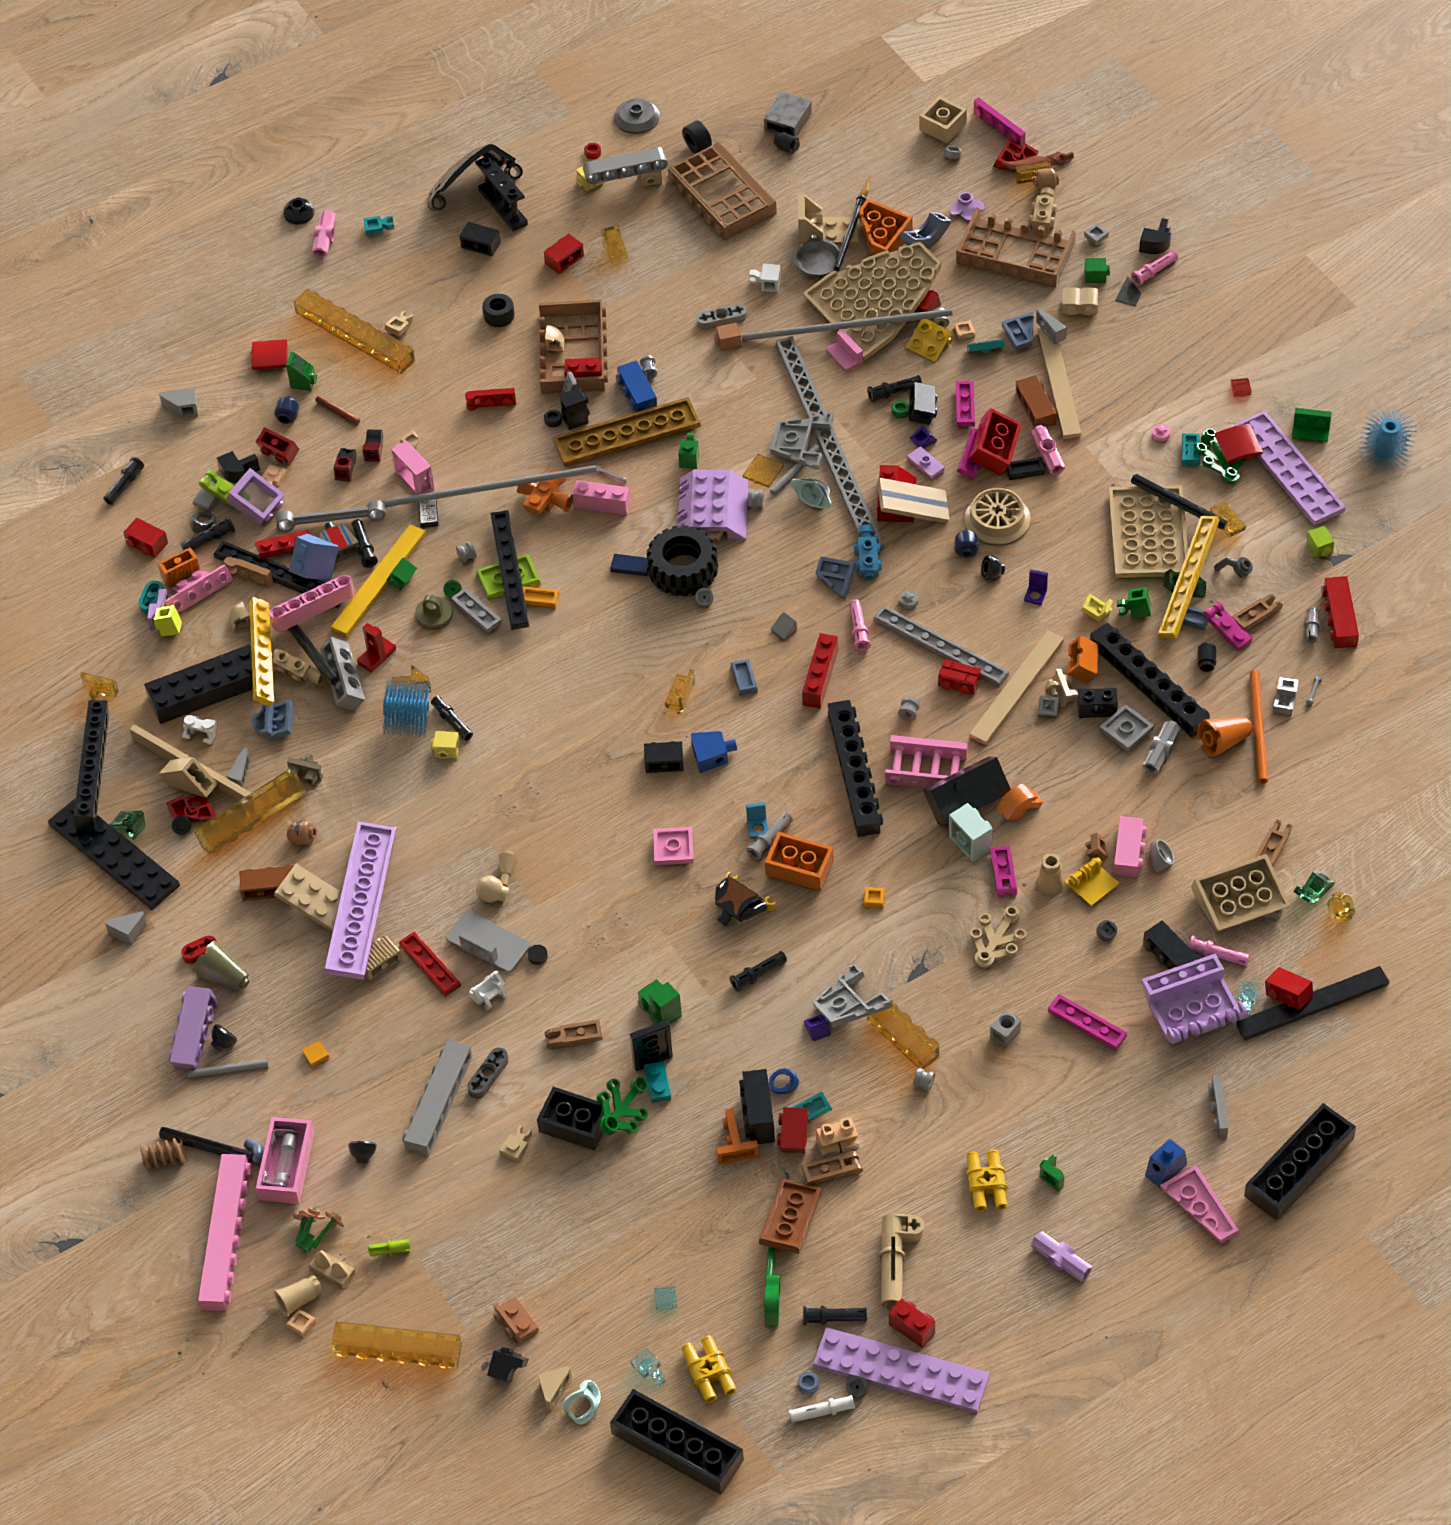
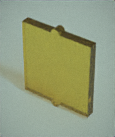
M757 454L742 476L753 481L754 484L758 483L769 488L784 467V464L773 460L772 457L768 458Z

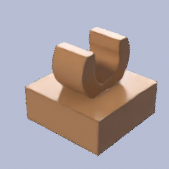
M1098 833L1090 835L1091 841L1086 842L1085 846L1091 850L1087 851L1086 855L1089 858L1097 856L1101 860L1108 858L1107 841Z

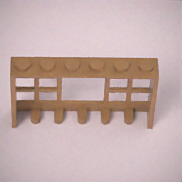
M719 141L713 146L668 167L667 178L670 184H674L678 192L686 197L688 203L696 208L698 214L702 215L706 222L715 228L716 233L725 240L777 214L774 198ZM721 159L726 166L716 170L712 163ZM708 166L713 173L703 177L698 170ZM728 169H731L746 185L711 204H708L693 188ZM694 173L699 180L689 184L685 177ZM750 189L754 196L745 200L739 193ZM736 196L741 202L731 207L726 200ZM759 199L764 205L754 210L748 203ZM722 203L727 210L717 214L712 207ZM745 206L750 212L740 217L735 210ZM731 212L736 219L727 224L721 217Z
M976 207L957 248L956 263L1053 287L1057 286L1072 248L1075 245L1076 231L1072 230L1068 240L1062 239L1061 230H1056L1054 237L1045 235L1046 228L1044 226H1039L1037 233L1029 231L1028 222H1023L1021 229L1012 227L1013 220L1011 218H1006L1004 225L996 223L995 214H990L988 221L979 219L980 208ZM976 228L987 230L984 238L973 236ZM991 232L1003 234L1000 242L988 239ZM1007 236L1036 242L1026 266L997 259ZM970 240L982 242L979 250L967 247ZM986 243L998 246L996 252L983 251ZM1039 245L1052 246L1049 254L1037 251ZM1056 247L1064 249L1061 257L1053 255ZM1034 256L1047 258L1044 265L1032 263ZM1051 259L1059 261L1056 268L1048 267Z
M602 299L539 303L541 394L562 392L566 380L565 376H552V368L565 367V363L552 364V351H546L545 335L548 325L557 329L565 328L564 341L598 339L601 376L576 377L575 380L577 388H580L581 391L602 389L604 391L605 383H608V372L604 371L608 370L607 359H604V356H607V346H604V343H607V333H603V330H607L606 319L603 320V317H606V306H602ZM598 314V322L585 323V315ZM581 315V323L568 324V316ZM564 316L565 324L552 325L551 317ZM581 327V336H568V328ZM585 327H598V335H585Z

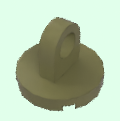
M426 595L415 611L416 620L419 622V625L428 630H437L443 625H448L453 614L450 603L435 595Z

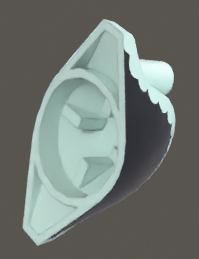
M809 478L791 480L790 486L805 504L817 508H830V490L826 484L817 479Z

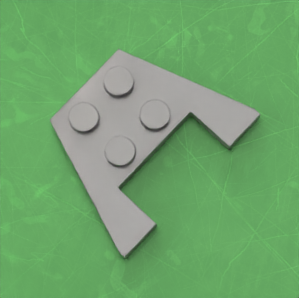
M827 412V415L819 417L818 414L811 415V418L802 420L801 418L778 421L770 446L771 454L820 470L823 459L822 453L806 452L813 428H832L835 417L834 412Z
M855 963L849 966L850 970L845 975L842 973L838 977V982L833 987L829 986L813 1001L815 1009L833 1028L893 1007L891 1000L883 992L863 1002L849 987L865 977L863 971Z

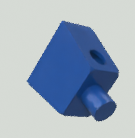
M720 731L690 733L691 745L699 773L727 764V752L737 750L735 739L724 741Z
M1172 1139L1167 1140L1150 1156L1145 1176L1161 1188V1184L1173 1178L1187 1165L1185 1150Z

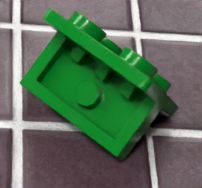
M1295 408L1292 438L1328 442L1332 412Z

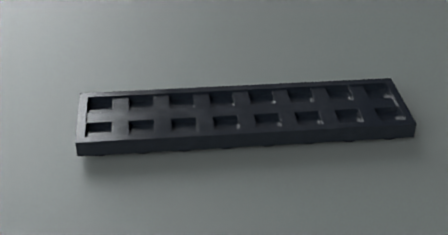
M76 798L48 820L51 828L151 910L180 886L176 878L100 816L97 815L95 831H76L74 823Z

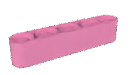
M347 575L339 576L272 608L269 615L273 629L275 631H284L353 598L355 592L351 577Z

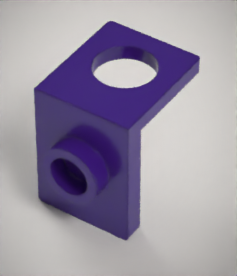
M1030 569L1029 586L1024 601L1042 605L1048 589V573ZM1038 592L1041 596L1038 599H1033L1030 597V594Z

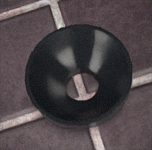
M300 197L287 202L283 209L286 221L296 225L309 222L315 213L313 204L309 200ZM296 203L302 204L300 207H294L293 205Z

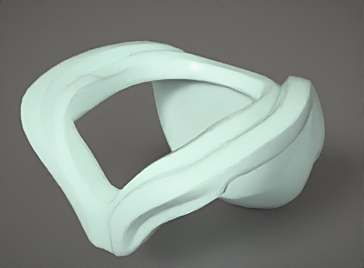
M591 1380L582 1382L579 1386L580 1390L570 1394L562 1402L563 1410L579 1425L587 1423L594 1417L600 1403V1391ZM578 1397H586L590 1401L591 1407L585 1414L576 1418L568 1408Z

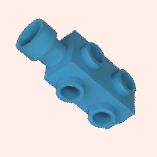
M865 524L859 526L860 537H858L857 544H854V555H858V561H855V572H859V577L871 580L874 579V576H878V571L882 570L881 560H878V554H880L881 549L880 543H877V538L872 537L874 534L873 526Z

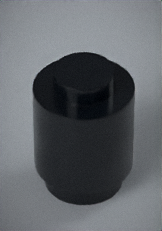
M778 132L774 138V145L789 153H794L800 147L799 138L786 132Z
M1209 642L1202 643L1197 648V664L1201 671L1210 672L1214 670L1217 664L1216 646Z

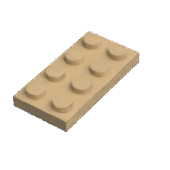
M295 864L275 891L274 896L333 933L342 892L298 864Z

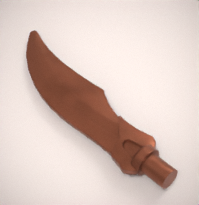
M1056 152L1045 157L1032 156L1019 161L1002 162V165L1018 172H1034L1054 165H1064L1067 160L1074 158L1073 152Z

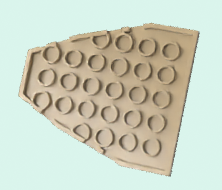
M916 242L910 246L899 247V250L889 253L888 250L861 260L862 263L852 267L850 264L846 266L847 269L838 273L836 270L830 272L806 290L803 295L829 323L912 314L925 298L942 265L921 242ZM907 321L843 330L863 350V359L867 360L891 342Z

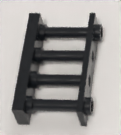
M490 154L475 161V165L485 175V183L478 185L479 192L512 231L528 225L526 217L520 212L517 201L524 199L525 195Z

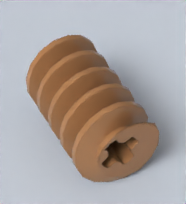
M173 1138L172 1145L165 1140L164 1147L157 1142L156 1148H153L150 1143L148 1144V1150H145L143 1145L140 1146L144 1167L146 1165L149 1170H152L153 1163L157 1168H160L161 1162L167 1167L169 1160H171L173 1165H176L177 1158H179L181 1163L185 1162V1153L181 1139L180 1143H178Z

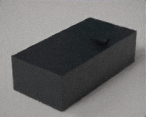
M991 756L923 789L938 825H948L949 814L967 803L972 808L978 810L1005 796L1011 790L998 758Z

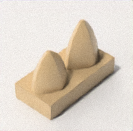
M323 1250L316 1252L314 1259L309 1264V1268L342 1288L345 1287L355 1274L354 1268Z

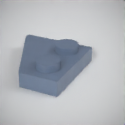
M1033 312L1002 321V328L1016 351L1032 346Z
M820 556L815 574L843 598H846L856 564Z

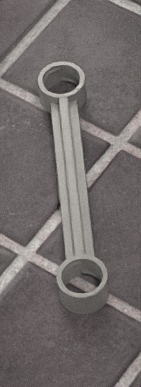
M372 501L368 503L367 507L297 515L290 511H282L276 516L277 528L282 531H289L295 525L361 517H368L371 520L378 521L386 516L385 504L381 501Z

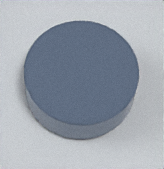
M805 1372L799 1376L798 1389L803 1394L810 1395L818 1390L819 1379L816 1374Z

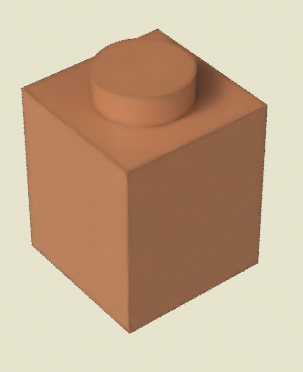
M737 323L716 327L717 334H714V340L716 345L719 344L721 351L741 347V334Z

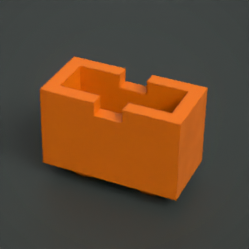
M1080 635L1069 643L1068 656L1071 657V660L1068 662L1067 674L1086 683L1091 678H1094L1098 672V644Z

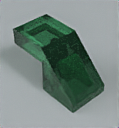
M1172 569L1165 571L1163 586L1173 593L1179 575ZM1201 577L1197 581L1192 597H1205L1207 582Z
M1313 871L1305 885H1297L1293 892L1307 903H1314L1335 884V881L1321 871Z

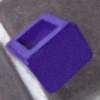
M923 425L910 437L918 447L921 446L923 449L937 441L935 436Z
M822 1015L804 1021V1025L813 1041L831 1035L829 1023Z

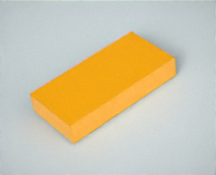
M523 586L526 606L556 609L559 590Z

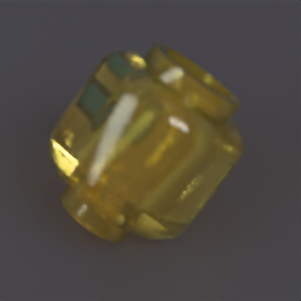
M1343 892L1334 893L1327 902L1331 918L1339 923L1350 921L1356 912L1352 897L1348 894H1343Z

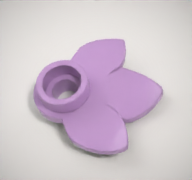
M963 192L959 195L957 201L951 205L950 213L952 216L961 214L964 220L970 221L976 207L980 208V211H983L985 208L982 201L974 199L969 192Z

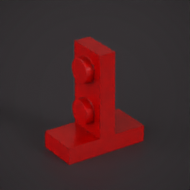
M367 622L362 627L367 650L357 658V664L372 673L396 651V645L384 638L378 627H373Z

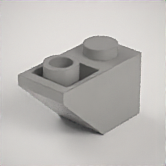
M195 388L159 392L162 407L180 418L198 416Z

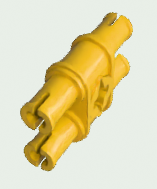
M989 1150L987 1152L989 1167L982 1168L980 1167L978 1152L972 1151L967 1153L968 1170L966 1177L969 1181V1194L973 1196L975 1211H986V1194H993L996 1210H1005L1007 1208L1005 1192L1008 1186L1005 1183V1169L1001 1166L999 1151Z
M711 1335L701 1339V1344L706 1352L704 1357H698L692 1343H687L681 1347V1351L687 1361L686 1369L690 1372L694 1380L693 1384L700 1390L706 1404L717 1400L711 1385L713 1382L719 1381L725 1396H731L737 1392L731 1378L732 1371L727 1366L723 1358V1352L718 1350Z

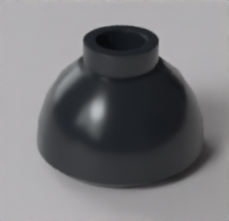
M987 555L983 559L981 574L984 580H994L999 575L1004 574L1005 565L997 557Z
M220 1024L214 1025L211 1034L213 1041L210 1044L220 1051L222 1048L231 1047L237 1042V1038Z
M351 1141L348 1144L351 1155L356 1159V1163H368V1159L376 1151L377 1144L371 1141Z

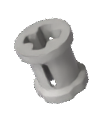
M650 355L640 359V365L643 367V373L647 379H653L658 375L655 368V357Z

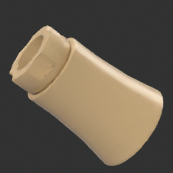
M1056 854L1044 855L1040 863L1037 887L1041 892L1048 895L1056 894L1064 887L1062 863L1060 857Z
M313 1275L285 1288L275 1290L274 1296L281 1311L286 1317H289L297 1309L316 1299L317 1296L322 1294L323 1290L319 1281Z

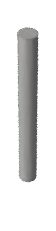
M814 445L808 452H818L820 448L818 445ZM796 463L770 489V493L775 495L804 465Z
M268 1059L187 1070L188 1078L266 1068L269 1065Z

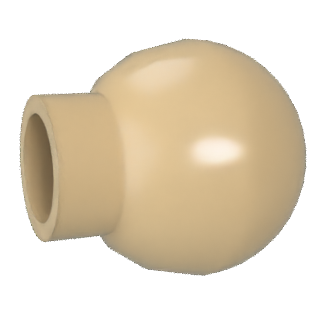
M495 876L481 878L476 886L478 897L482 901L489 903L496 902L497 900L504 903L509 890Z

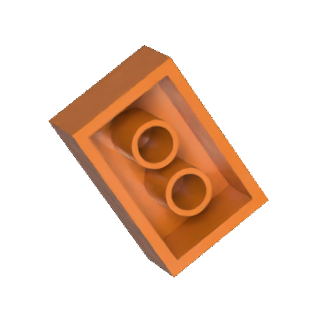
M778 832L765 860V875L821 891L834 861L833 847Z

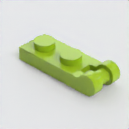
M209 469L205 474L206 477L200 480L199 486L233 507L225 500L234 485L218 476L214 470ZM245 492L239 495L247 502L251 499V496Z

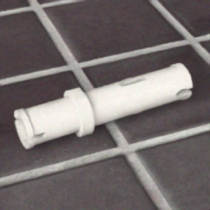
M852 1395L835 1400L830 1398L827 1402L789 1410L791 1422L794 1424L829 1414L834 1416L837 1415V1412L855 1409Z

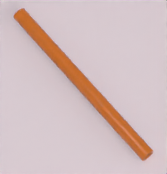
M1251 670L1250 684L1258 782L1265 784L1268 782L1260 676L1258 670Z

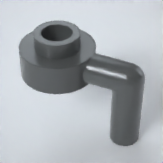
M1226 557L1214 565L1215 571H1220L1227 565L1232 566L1235 573L1240 577L1247 576L1253 570L1252 563L1245 557H1240L1237 560Z

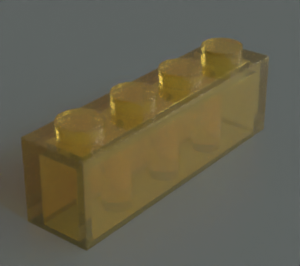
M891 1000L893 1007L867 1016V1021L917 1068L925 1069L939 1058L938 1042L928 1037L921 1026L914 1024L907 1013L900 1011L894 1001Z

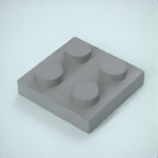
M1125 704L1100 725L1099 731L1129 752L1154 730V725Z

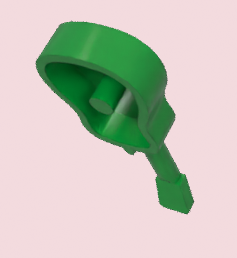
M769 1247L766 1259L764 1318L765 1326L778 1327L780 1275L774 1274L776 1248Z

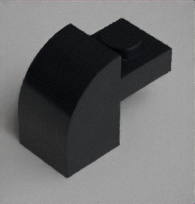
M1162 218L1158 230L1143 229L1139 252L1160 254L1170 247L1171 227H1168L1169 219Z
M231 451L216 458L221 474L231 483H237L249 469H252L254 472L260 470L256 454L238 460L234 452Z

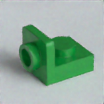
M1052 1154L1040 1163L1039 1177L1059 1191L1064 1186V1175L1060 1169L1055 1167L1057 1156Z

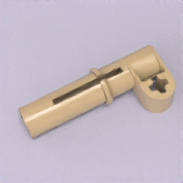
M886 1214L882 1217V1250L879 1252V1258L882 1259L881 1305L885 1308L892 1309L902 1298V1260L905 1258L903 1243H916L922 1238L925 1224L919 1216ZM902 1226H906V1231H902ZM891 1246H893V1280H892V1281H891Z

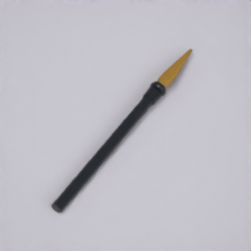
M869 175L856 199L853 215L833 267L834 271H840L859 218V209L867 200L871 175Z

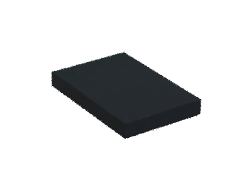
M668 1020L629 1034L635 1071L644 1069L646 1064L662 1062L673 1057Z

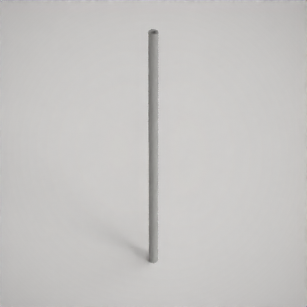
M945 309L742 334V340L747 341L953 316V310Z
M594 465L383 500L382 502L386 508L597 473V467Z

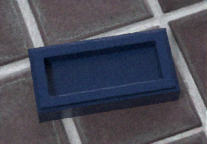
M614 554L610 570L616 573L647 576V558Z

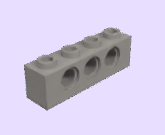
M330 637L320 647L322 657L337 675L338 682L331 685L336 706L354 711L365 698L348 642Z

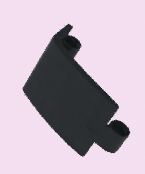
M494 144L476 148L456 162L437 181L429 192L431 196L428 199L427 206L432 211L444 209L446 199L439 193L445 191L481 156L485 157L490 154L498 165L503 166L506 164L504 172L511 180L519 179L523 174V169L515 163L516 158ZM511 168L516 170L515 177L510 173ZM434 199L440 201L438 208L434 206Z

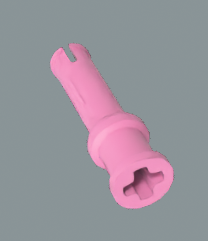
M1171 250L1150 265L1145 264L1142 266V269L1133 271L1131 273L1133 283L1136 286H1141L1147 279H1152L1155 273L1177 261L1178 254Z
M856 599L849 603L854 626L852 636L855 638L854 648L857 651H866L871 647V642L868 640L869 631L864 624L861 601Z
M1192 935L1189 943V948L1193 952L1202 954L1204 957L1216 954L1219 959L1247 966L1250 954L1214 945L1211 940H1200Z

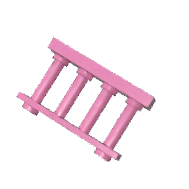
M891 735L890 753H895L893 769L885 770V784L926 788L948 777L946 775H938L941 758L952 759L950 775L958 772L960 760H967L968 743ZM903 754L914 755L912 772L900 771ZM922 756L933 757L931 774L919 773Z

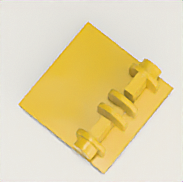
M922 319L905 348L936 362L945 345L951 344L952 339L950 336L953 332L928 319Z
M1098 857L1091 859V861L1064 881L1090 906H1093L1120 885L1116 879L1101 867L1102 861Z

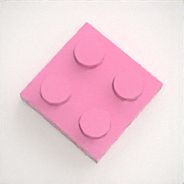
M692 827L653 829L655 865L694 863Z

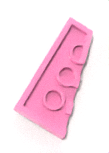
M1196 1165L1160 1185L1161 1189L1220 1243L1239 1234L1238 1228Z

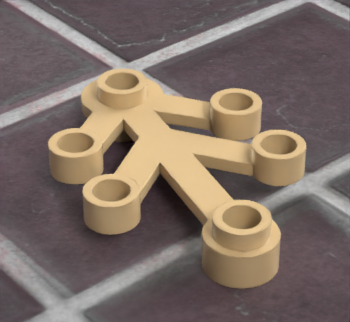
M1009 906L1004 910V919L995 934L991 926L990 914L982 913L979 916V923L983 926L989 941L986 949L981 940L982 930L980 928L971 929L970 938L974 941L978 951L975 954V962L979 967L988 968L996 959L1016 956L1018 947L1013 942H1023L1026 940L1027 932L1022 928L1017 929L1015 934L1004 936L1010 924H1015L1019 921L1020 912L1015 906ZM1006 945V949L994 951L996 947Z

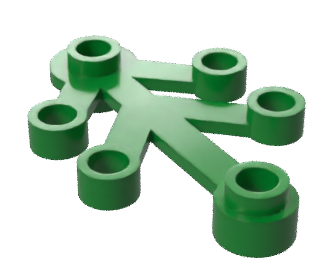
M1207 428L1201 436L1203 443H1197L1195 452L1205 456L1202 460L1204 467L1220 473L1225 483L1234 484L1240 477L1237 470L1240 465L1244 464L1246 458L1234 462L1230 467L1216 441L1214 434L1216 431L1212 428ZM1205 444L1210 445L1214 453L1207 450V446Z
M641 1076L633 1079L630 1083V1090L621 1101L620 1082L618 1079L612 1078L606 1083L607 1089L612 1093L614 1107L612 1114L609 1105L610 1094L607 1091H602L596 1096L597 1102L602 1105L603 1117L599 1121L600 1129L606 1135H612L617 1130H625L626 1133L632 1134L638 1130L637 1123L634 1120L620 1122L618 1119L620 1116L635 1117L637 1121L647 1118L648 1112L645 1108L632 1109L627 1107L637 1094L647 1091L648 1082Z

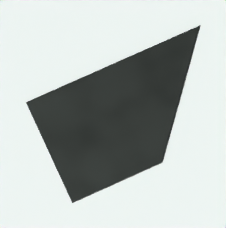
M1128 276L1116 300L1135 306L1141 292Z

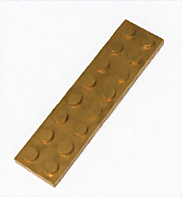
M686 397L553 436V442L564 467L699 428L701 423L690 398Z

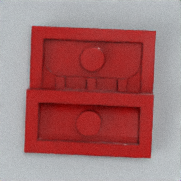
M287 339L252 342V370L285 368L288 360Z
M1250 424L1238 425L1214 433L1228 465L1243 458H1246L1248 461L1263 454Z

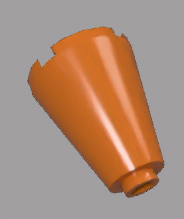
M1245 717L1205 719L1198 724L1197 737L1198 740H1202L1203 745L1201 748L1205 754L1214 757L1248 737L1252 731V724Z

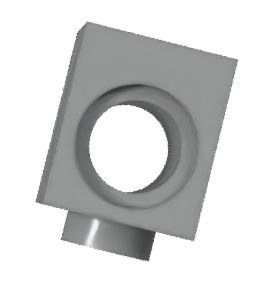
M1004 1010L990 1026V1037L1004 1047H1007L1021 1031V1020L1015 1014H1010Z

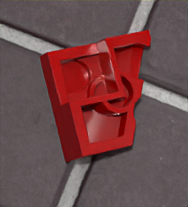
M1009 139L993 167L1001 170H1011L1002 165V162L1027 159L1037 156L1039 151L1027 144L1023 147Z
M195 794L187 797L182 795L166 802L167 809L173 819L178 815H186L190 820L217 819L210 803L204 797Z

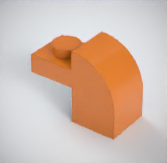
M1020 784L1007 792L996 808L1007 820H1020L1028 808H1040L1043 801L1038 797L1039 795L1036 791L1028 789L1024 784Z

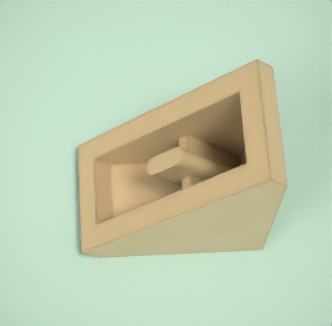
M568 1366L538 1374L547 1410L550 1412L572 1379L571 1368Z

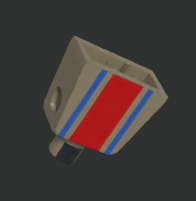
M328 522L324 525V531L320 533L321 539L339 546L335 563L358 555L359 543L344 524L335 526L332 522Z

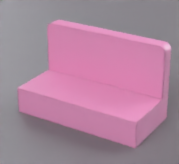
M843 329L838 331L837 342L828 346L826 352L847 372L863 363V350Z

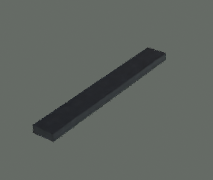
M509 510L490 513L511 630L530 627Z
M222 541L213 553L214 558L222 561L227 557H232L271 570L273 582L302 594L325 584V582L318 579L304 578L289 572V567L267 558L260 559L259 555L225 541Z
M1381 966L1313 991V997L1300 1010L1282 1003L1248 1016L1243 1020H1238L1236 1027L1243 1039L1248 1040L1389 985L1390 981Z

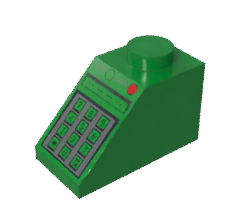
M290 352L286 363L290 388L311 391L313 384L317 382L314 366L295 352Z

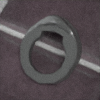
M208 512L194 514L190 522L192 531L200 533L209 529L216 523V518L212 513ZM201 516L210 517L211 520L207 522H199L197 521V518Z

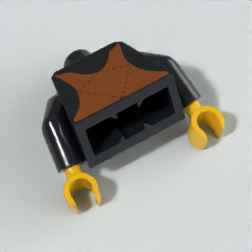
M728 872L726 878L715 889V905L722 910L716 920L724 926H727L732 917L739 922H743L766 910L773 911L776 902L770 903V896H767L763 902V899L757 893L738 882V875L732 878V873Z

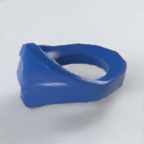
M786 1068L777 1070L769 1079V1086L776 1094L791 1093L799 1085L797 1074ZM785 1074L790 1077V1082L785 1087H774V1079L778 1075Z

